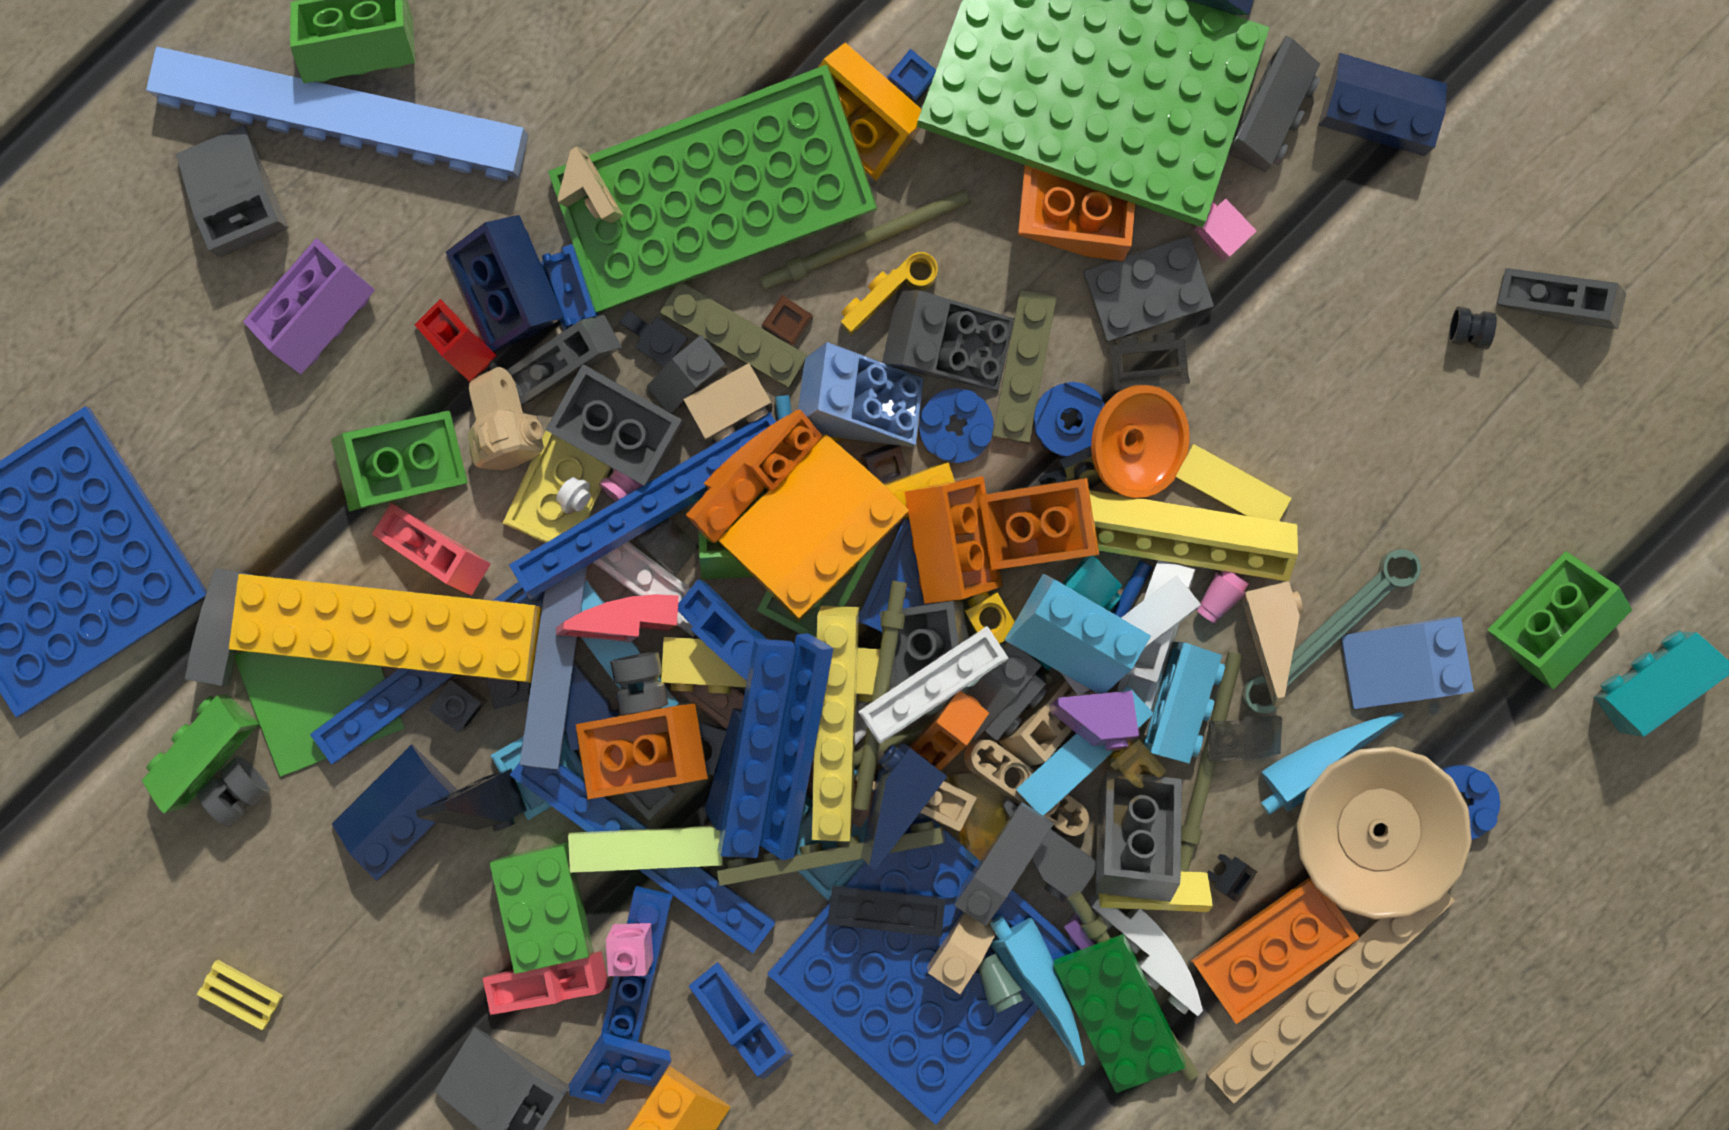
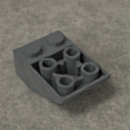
M245 125L176 153L191 209L208 251L222 257L289 228Z
M920 290L898 291L882 363L917 374L998 391L1014 318Z
M474 1027L434 1092L480 1130H543L569 1089V1085L482 1030Z

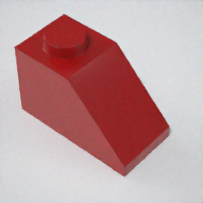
M441 299L414 324L439 354L469 382L477 374L482 373L488 367L489 362L497 356Z

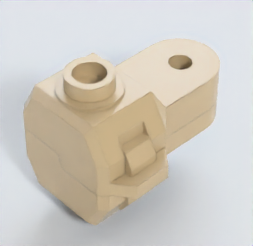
M496 367L472 379L469 384V392L476 421L467 435L470 443L469 456L475 466L502 471L517 467L536 458L544 449L542 441L543 428L536 416L523 413L516 384L509 372L501 367Z

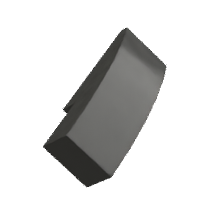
M215 568L196 626L185 680L219 686L230 685L236 650L229 649L238 574H253Z

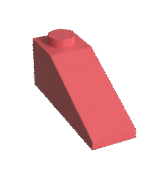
M390 503L372 533L373 536L445 584L471 596L491 563L462 544L393 503Z

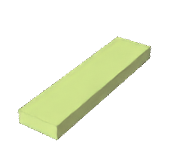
M714 826L569 833L570 873L722 865V856H720L717 849L721 831L715 830Z

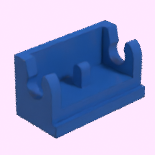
M572 244L562 247V252L553 255H550V253L544 254L541 261L547 279L564 315V318L561 319L564 331L580 320L599 316L595 310L575 247Z

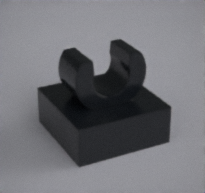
M1219 854L1217 858L1225 863L1226 870L1222 875H1216L1208 870V878L1216 883L1215 889L1237 903L1257 871L1236 856L1232 860L1224 854Z

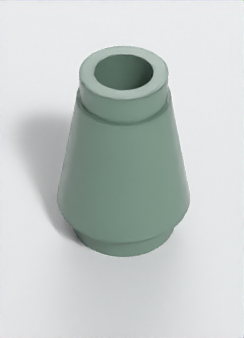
M997 954L982 960L978 968L988 1006L992 1005L997 1014L1023 1001L1019 992L1023 989L1002 961L999 960Z

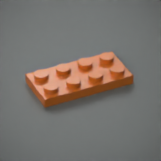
M1309 877L1191 961L1235 1024H1238L1359 939V936L1338 906L1321 893Z

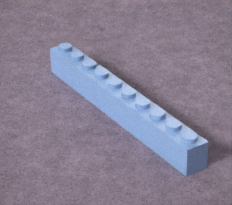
M157 46L146 88L149 93L158 98V104L166 107L180 109V104L194 106L193 111L202 115L216 117L217 112L231 114L230 119L238 123L252 125L253 120L267 122L266 127L271 130L289 133L290 128L303 130V136L319 141H325L326 136L340 139L339 144L347 147L362 149V144L376 147V152L391 157H398L399 152L413 155L412 160L427 165H434L435 160L449 163L450 169L463 173H471L472 168L486 171V177L499 181H507L508 176L519 178L528 134L523 127L320 82L303 84L301 78Z

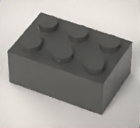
M1107 770L1100 785L1098 795L1095 893L1171 902L1181 882L1182 779Z

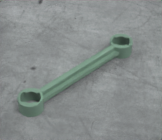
M1399 549L1386 553L1380 560L1379 572L1293 651L1287 687L1395 587L1409 586L1418 579L1421 572V564L1413 552ZM1398 557L1409 559L1412 571L1408 578L1398 579L1395 576H1389L1387 565L1391 558L1394 560ZM1262 675L1250 678L1242 689V699L1245 705L1250 710L1266 714L1275 711L1278 707L1274 708L1273 703L1268 706L1251 703L1249 692L1252 685L1266 684V680Z

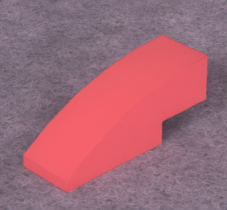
M642 595L606 602L564 621L556 627V635L631 642L639 637V628L668 631L677 625L679 595Z
M602 951L593 952L587 958L514 974V970H509L482 978L490 1015L556 1004L566 999L595 995L609 988Z

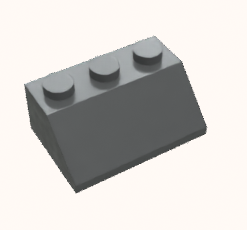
M1285 36L1274 51L1237 127L1228 155L1264 172L1273 163L1276 165L1280 164L1288 148V144L1283 143L1288 130L1295 132L1305 111L1299 109L1305 96L1308 98L1312 97L1321 79L1315 75L1320 63L1293 38Z
M582 364L545 430L646 486L668 455L685 423L680 418Z

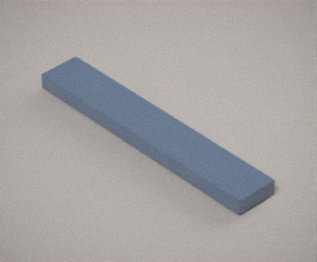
M587 566L544 591L520 766L559 771L578 637L556 635V627L581 613Z

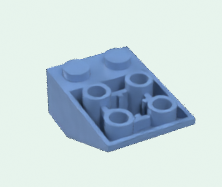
M826 342L805 358L798 410L803 411L821 434H827L829 437L913 447L916 445L923 378Z

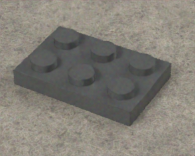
M1191 236L1126 256L1124 261L1114 260L1083 271L1106 343L1214 307Z

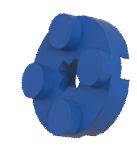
M1068 382L1051 388L1042 395L1036 405L1034 412L1035 435L1047 450L1062 457L1070 456L1091 446L1092 432L1096 419L1105 405L1103 399L1092 387L1079 382ZM1071 410H1075L1078 412L1077 419L1081 421V425L1079 427L1073 426L1068 430L1064 428L1065 422L1060 419L1061 414H1069Z
M958 388L947 389L934 395L923 408L919 422L920 438L928 452L940 460L955 464L965 463L978 457L991 441L994 427L993 416L987 403L973 391ZM954 414L958 420L964 419L966 424H968L962 428L963 435L958 437L955 432L948 433L945 427L950 424L949 417L951 415L954 416Z
M1452 765L1443 768L1442 770L1453 778L1458 790L1463 792L1464 797L1470 798L1468 808L1471 840L1493 829L1497 823V816L1500 811V796L1490 776L1483 771L1466 765Z

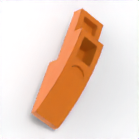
M796 410L775 422L736 451L703 483L708 488V491L686 514L687 518L707 540L715 543L764 488L771 491L776 489L822 438L821 433L801 410Z

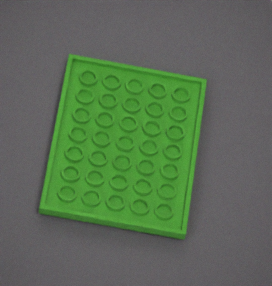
M962 0L916 127L1203 228L1270 27L1187 0Z

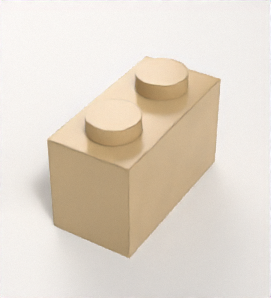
M750 363L683 399L707 441L715 439L716 443L736 432L734 427L747 420L748 423H753L764 417L768 413L767 408L773 406Z

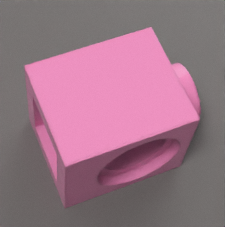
M1227 199L1218 206L1212 201L1203 228L1196 226L1194 229L1199 237L1223 262L1257 232Z
M651 923L613 924L606 938L608 976L647 975L653 961Z

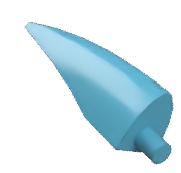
M1399 712L1345 728L1306 745L1261 771L1264 780L1274 793L1261 802L1264 810L1268 815L1282 806L1287 812L1291 811L1304 801L1307 790L1328 765L1365 747L1401 720L1404 714Z
M1003 916L995 918L989 923L997 935V938L992 940L991 947L1020 987L1048 1019L1078 1065L1083 1066L1085 1064L1083 1051L1069 999L1054 968L1052 957L1033 919L1029 918L1009 928Z

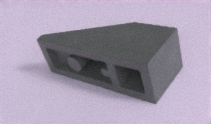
M1506 268L1497 304L1577 324L1618 330L1626 292L1618 283Z
M605 315L580 320L506 371L514 379L520 403L523 406L575 377L582 364L591 368L621 349L622 346Z
M1007 641L1002 646V649L1009 659L972 682L964 692L977 699L980 705L989 712L968 745L980 736L1041 667L1030 655Z
M1005 796L1001 803L1010 818L1018 805ZM1050 829L1032 857V861L1039 874L1047 882L1044 889L1062 902L1066 896L1069 897L1077 891L1082 892L1096 872V860L1053 829Z
M1021 802L961 886L954 906L986 926L1009 895L1050 831L1053 822Z

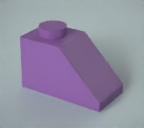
M1133 691L1060 697L1050 705L1053 715L1092 746L1105 745L1106 751L1126 749L1129 747L1128 743L1139 736Z

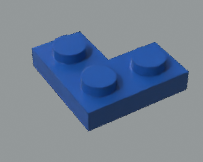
M602 1032L570 1081V1096L604 1104L620 1079L655 1087L671 1063L670 1051Z

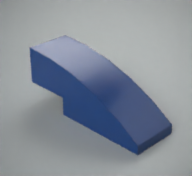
M720 963L714 964L689 985L691 991L731 1046L736 1047L757 1077L767 1078L794 1056L766 1018Z

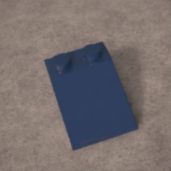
M902 742L897 747L890 745L878 761L882 767L878 770L861 853V857L875 871L947 778L945 774Z

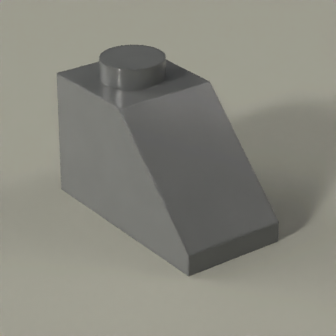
M700 335L673 357L647 385V388L665 410L673 414L685 404L683 399L705 388L728 368L705 338Z

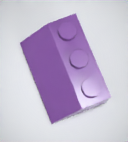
M316 238L243 322L269 351L299 374H302L307 367L313 365L318 360L321 351L328 343L341 334L350 318L367 304L369 297L375 289Z

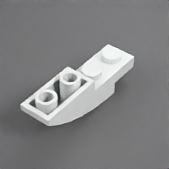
M1158 560L1144 600L1176 575L1182 579L1190 590L1196 569L1178 563ZM1180 623L1142 651L1132 670L1120 680L1117 692H1122L1129 686L1152 711L1171 645L1175 640Z
M1096 893L1088 903L1095 909L1094 913L1101 915L1108 926L1107 930L1114 925L1125 935L1134 953L1138 954L1141 949L1144 951L1137 961L1143 970L1142 972L1148 984L1155 990L1161 985L1172 995L1167 1000L1183 1014H1186L1190 1009L1199 1016L1203 1009L1197 988L1183 958L1168 936L1142 909H1131L1126 915L1119 908H1100L1098 893Z

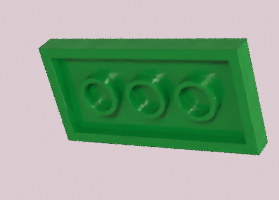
M1124 934L1054 960V968L1116 1093L1186 1068V1060Z

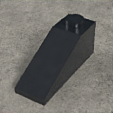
M507 769L484 776L416 810V814L420 819L474 830L492 826L495 832L514 825V817L527 811L516 779L510 776L512 769Z

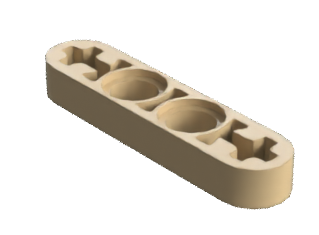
M975 740L971 742L964 752V761L969 770L1016 804L1020 805L1023 802L1033 809L1016 788L1035 771L996 742L991 740ZM987 749L986 757L992 762L1000 764L996 768L989 763L979 764L981 758L977 755L978 750ZM1010 767L1016 768L1020 774L1019 784L1015 788H1009L1004 781L1005 772ZM1068 794L1044 815V817L1053 822L1051 829L1065 836H1078L1087 829L1089 823L1087 810ZM1057 808L1062 812L1073 813L1074 826L1067 825L1068 820L1064 816L1054 813Z

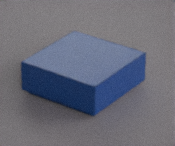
M910 48L887 76V79L916 103L931 85L936 69Z

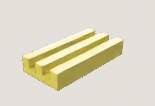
M216 960L211 967V972L206 976L203 986L196 995L258 1029L264 1030L284 995L222 961ZM219 973L270 1000L269 1006L218 979ZM212 986L264 1014L263 1017L211 990Z

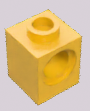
M984 592L969 599L967 603L970 608L964 612L974 631L977 633L984 628L979 621L981 611L987 607H992L999 612L1000 622L990 631L999 644L1005 641L1015 621L999 594L996 592L989 596L988 592Z

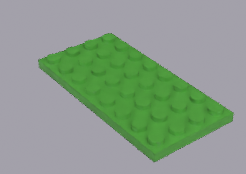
M827 65L589 155L624 215L615 222L609 223L602 220L601 217L596 219L585 204L584 200L588 198V195L569 207L559 204L595 310L598 313L878 210L833 77ZM566 164L548 171L557 199Z

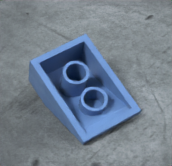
M1445 617L1345 634L1340 638L1353 709L1474 692L1461 617Z

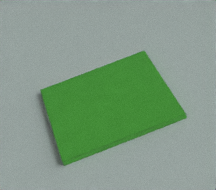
M252 652L235 654L236 664L280 777L327 759L310 734L386 679L380 666ZM401 716L364 744L405 729Z

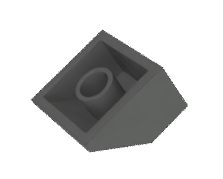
M950 601L903 608L902 613L906 615L904 627L899 629L890 688L896 687L968 639L963 601ZM879 612L880 622H881V619H882V613H883V612ZM881 626L883 636L884 626Z

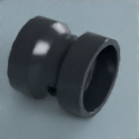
M1456 307L1450 323L1449 342L1462 345L1468 341L1473 343L1476 348L1488 350L1495 336L1497 326L1496 313L1483 311L1480 314H1473L1470 308Z

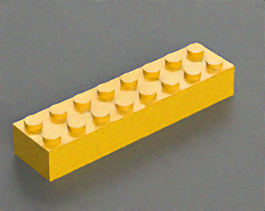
M238 574L229 649L531 683L542 607Z

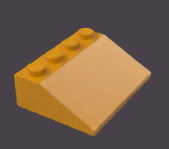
M826 434L774 491L769 490L718 541L799 622L907 516L909 509L880 480Z

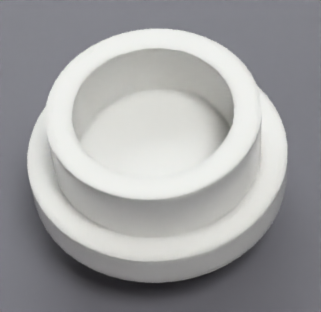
M575 477L567 480L560 488L556 497V501L561 504V510L566 514L581 511L590 500V484L584 479L578 480Z

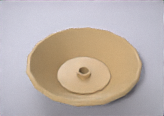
M1393 746L1359 749L1328 765L1307 790L1297 821L1300 859L1315 887L1342 910L1374 920L1409 917L1440 901L1462 875L1472 843L1469 808L1453 778L1426 756ZM1378 823H1383L1386 827L1385 833L1381 836H1375L1373 833V828Z

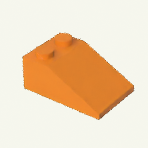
M1024 165L1018 225L1019 236L1086 257L1124 261L1132 247L1134 203Z
M1087 478L979 496L991 570L1099 555Z
M695 704L666 707L576 724L588 799L708 779Z

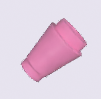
M1216 571L1200 603L1202 606L1197 609V612L1215 624L1219 618L1244 597V590L1248 587L1249 583L1237 573L1226 571L1219 573Z

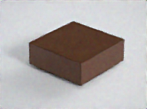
M781 295L761 326L777 338L794 346L812 320L813 315L784 295Z

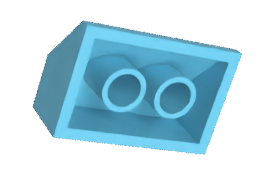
M1043 573L1006 636L1005 641L1094 692L1102 694L1106 693L1132 670L1151 635Z
M1174 641L1153 709L1154 714L1151 716L1142 749L1189 764L1192 756L1197 758L1203 742V736L1198 735L1202 721L1208 722L1214 706V700L1209 699L1213 684L1219 686L1225 669V664L1220 663L1222 655L1188 643Z

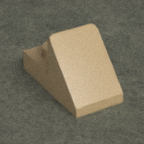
M576 146L569 152L558 195V203L569 207L588 195V198L584 201L591 214L596 219L601 217L602 220L613 223L624 215L587 152Z

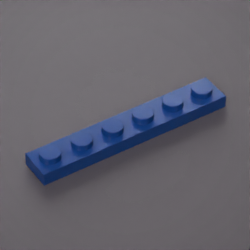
M808 633L796 635L795 653L760 841L761 847L781 860L794 858L834 649Z
M754 639L717 849L720 856L758 857L795 653V646L792 641Z

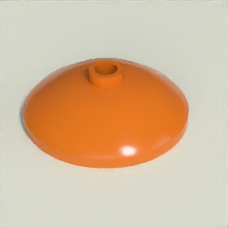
M1135 385L1125 388L1115 394L1104 405L1093 428L1091 452L1099 477L1111 490L1132 498H1145L1161 492L1174 481L1187 456L1190 440L1188 420L1182 406L1166 390L1150 385ZM1128 434V440H1127V442L1125 443V438H1126V435Z

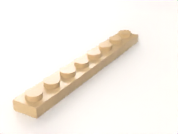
M1447 892L1440 901L1409 917L1373 920L1358 934V940L1330 959L1209 1070L1207 1075L1235 1104L1453 904L1455 900Z

